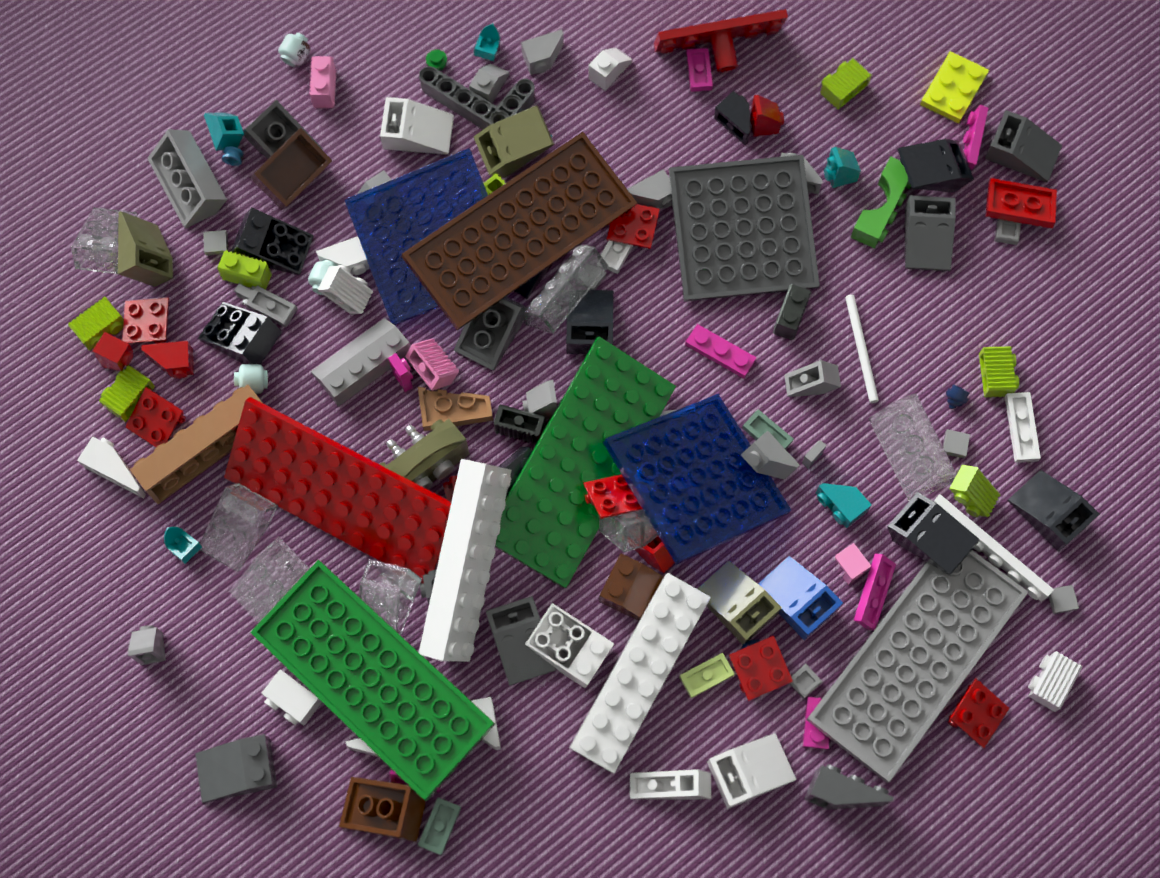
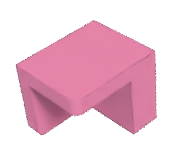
M854 543L835 556V560L845 571L843 579L848 585L867 573L871 567Z

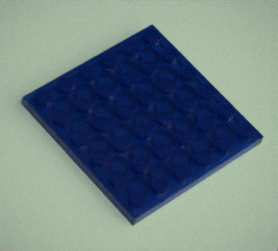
M470 148L344 199L390 322L394 325L439 308L401 257L402 253L488 196Z
M719 394L610 436L603 442L676 565L777 520L792 511L772 478L768 475L757 473L741 456L751 445Z

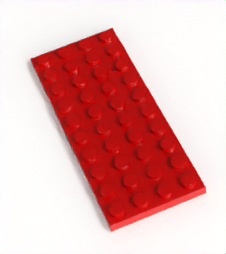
M252 397L245 400L224 478L414 580L424 583L423 575H427L429 571L437 569L452 502Z

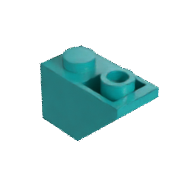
M205 113L204 118L216 151H224V148L229 146L238 148L244 135L238 116L228 113Z
M838 147L831 148L826 168H824V175L826 180L830 181L832 188L857 182L861 170L854 152Z
M822 483L816 491L818 501L833 512L832 516L838 524H843L846 528L866 514L872 506L857 487Z

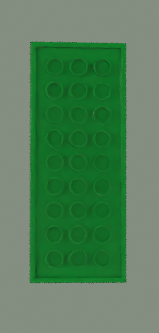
M597 337L505 499L506 505L502 512L500 532L497 535L495 548L560 587L567 588L604 518H600L594 505L586 503L585 495L588 492L583 483L626 473L629 474L631 470L629 463L639 456L676 385L603 338Z
M320 560L315 562L250 632L425 801L432 796L495 725L485 713Z

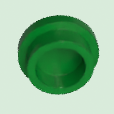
M432 50L426 55V64L440 71L447 64V56L441 50Z

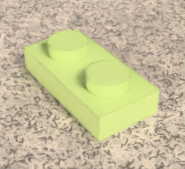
M721 653L681 674L679 678L690 698H693L733 677L735 674L726 657Z

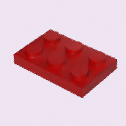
M990 178L987 191L986 217L1053 229L1056 220L1057 190Z

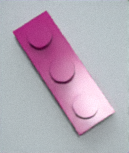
M982 105L975 112L970 113L967 120L969 130L963 139V143H965L963 152L970 170L977 165L988 107Z
M698 324L685 342V346L745 379L757 358Z
M883 554L874 555L854 617V621L867 630L874 631L877 627L896 564Z

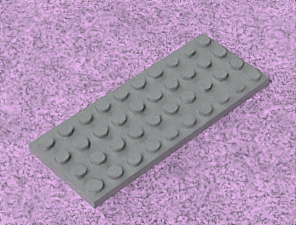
M973 550L950 576L926 562L807 718V721L883 781L889 783L1025 598L1028 591Z

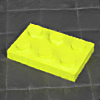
M950 51L921 100L920 105L959 124L989 70Z

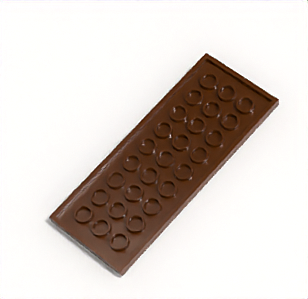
M582 131L402 253L401 257L458 331L636 206L637 201Z

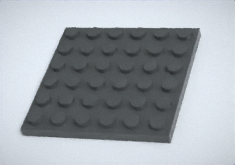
M803 155L669 167L684 302L786 292L790 284L805 289L820 287Z

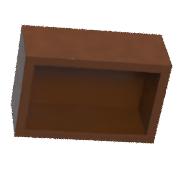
M300 128L249 178L282 210L333 160Z

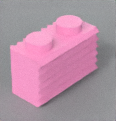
M312 57L309 94L313 107L334 108L336 67L333 57Z
M433 338L412 344L405 356L432 391L444 386H450L459 373V369L451 362V359H448V355L443 352L441 346Z

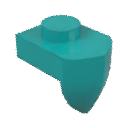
M494 24L487 25L481 30L474 48V56L494 61L500 44V34Z
M180 527L166 528L164 534L166 548L186 564L202 546Z

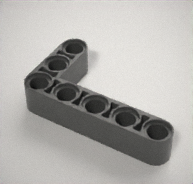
M427 66L419 72L421 89L425 94L483 130L491 124L529 109L535 102V85L529 79L519 80L500 104L495 106L434 67Z

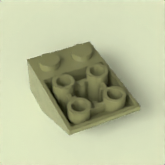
M538 106L531 107L491 124L474 136L489 175L498 174L501 178H506L554 145Z
M122 211L118 215L119 275L154 287L173 279V258L158 225Z
M730 561L697 588V590L711 597L706 606L742 645L753 638L774 619L782 608L765 589Z

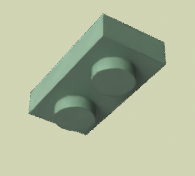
M759 409L742 427L755 440L769 431L785 450L794 440Z
M437 798L418 846L442 856L462 807Z

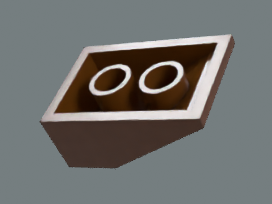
M620 553L599 595V602L640 621L664 576L645 564Z
M351 777L339 827L417 842L426 801L409 785Z

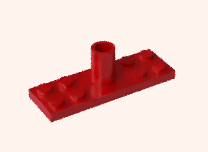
M783 9L660 31L654 42L655 52L661 51L662 54L673 52L676 48L688 50L694 48L695 45L711 42L717 72L731 71L738 68L733 38L745 36L746 39L758 36L759 33L766 32V35L778 33L788 18L787 10Z

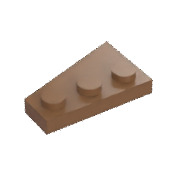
M418 387L424 431L431 430L433 423L440 419L443 422L450 419L455 426L493 421L489 396L470 393L453 394L447 393V390L439 389L437 392L426 390L424 387Z

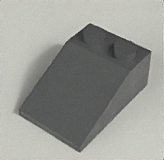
M277 99L243 131V136L267 159L300 128L323 150Z
M508 297L503 298L464 326L454 351L491 370H495L520 330L529 308Z
M265 734L239 739L195 753L202 803L277 788L271 741Z

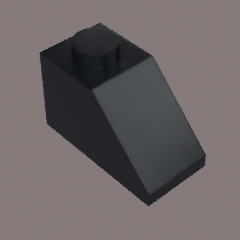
M732 91L715 107L714 119L746 145L750 135V107L745 97Z

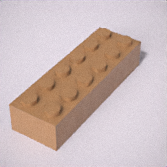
M249 385L235 390L230 398L217 403L212 411L196 418L191 426L178 431L173 439L166 444L163 443L157 446L152 454L146 458L139 459L134 464V467L130 469L144 490L157 504H160L231 452L245 400L252 397L263 403Z

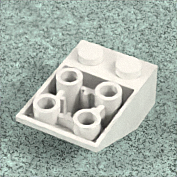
M386 97L380 134L383 149L449 155L454 114L410 99Z
M552 603L525 645L565 676L586 688L614 643Z
M776 733L728 750L710 758L707 762L727 810L796 780Z

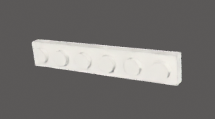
M939 494L934 502L980 539L973 549L983 552L992 565L1002 568L1008 573L1007 576L1027 589V594L1030 597L1042 602L1054 590L942 495Z

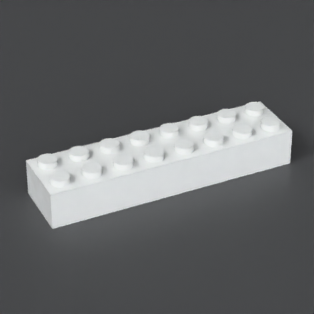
M461 459L419 653L421 655L441 661L470 662L474 651L475 635L479 628L480 612L485 601V589L490 578V566L495 555V543L500 532L501 516L506 505V493L511 482L510 469Z
M669 573L664 576L571 743L570 749L611 773H615L711 598L710 596Z

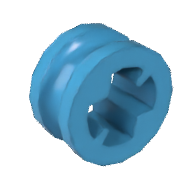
M231 146L224 148V155L222 156L224 163L232 166L242 164L241 158L244 153L241 149Z

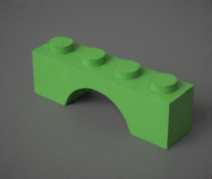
M891 156L878 182V185L886 195L887 203L875 210H863L850 237L874 249L878 242L883 243L888 233V230L885 228L887 224L892 225L897 215V212L894 211L896 206H902L906 194L903 193L905 188H911L901 161Z

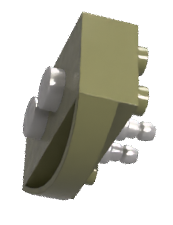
M442 419L437 420L431 426L432 431L426 436L419 434L415 427L409 425L405 430L411 437L413 446L405 450L397 446L394 440L390 439L386 444L394 454V460L387 465L385 462L380 463V465L429 490L435 480H441L453 471L454 466L470 454L467 439L450 419H447L445 422Z

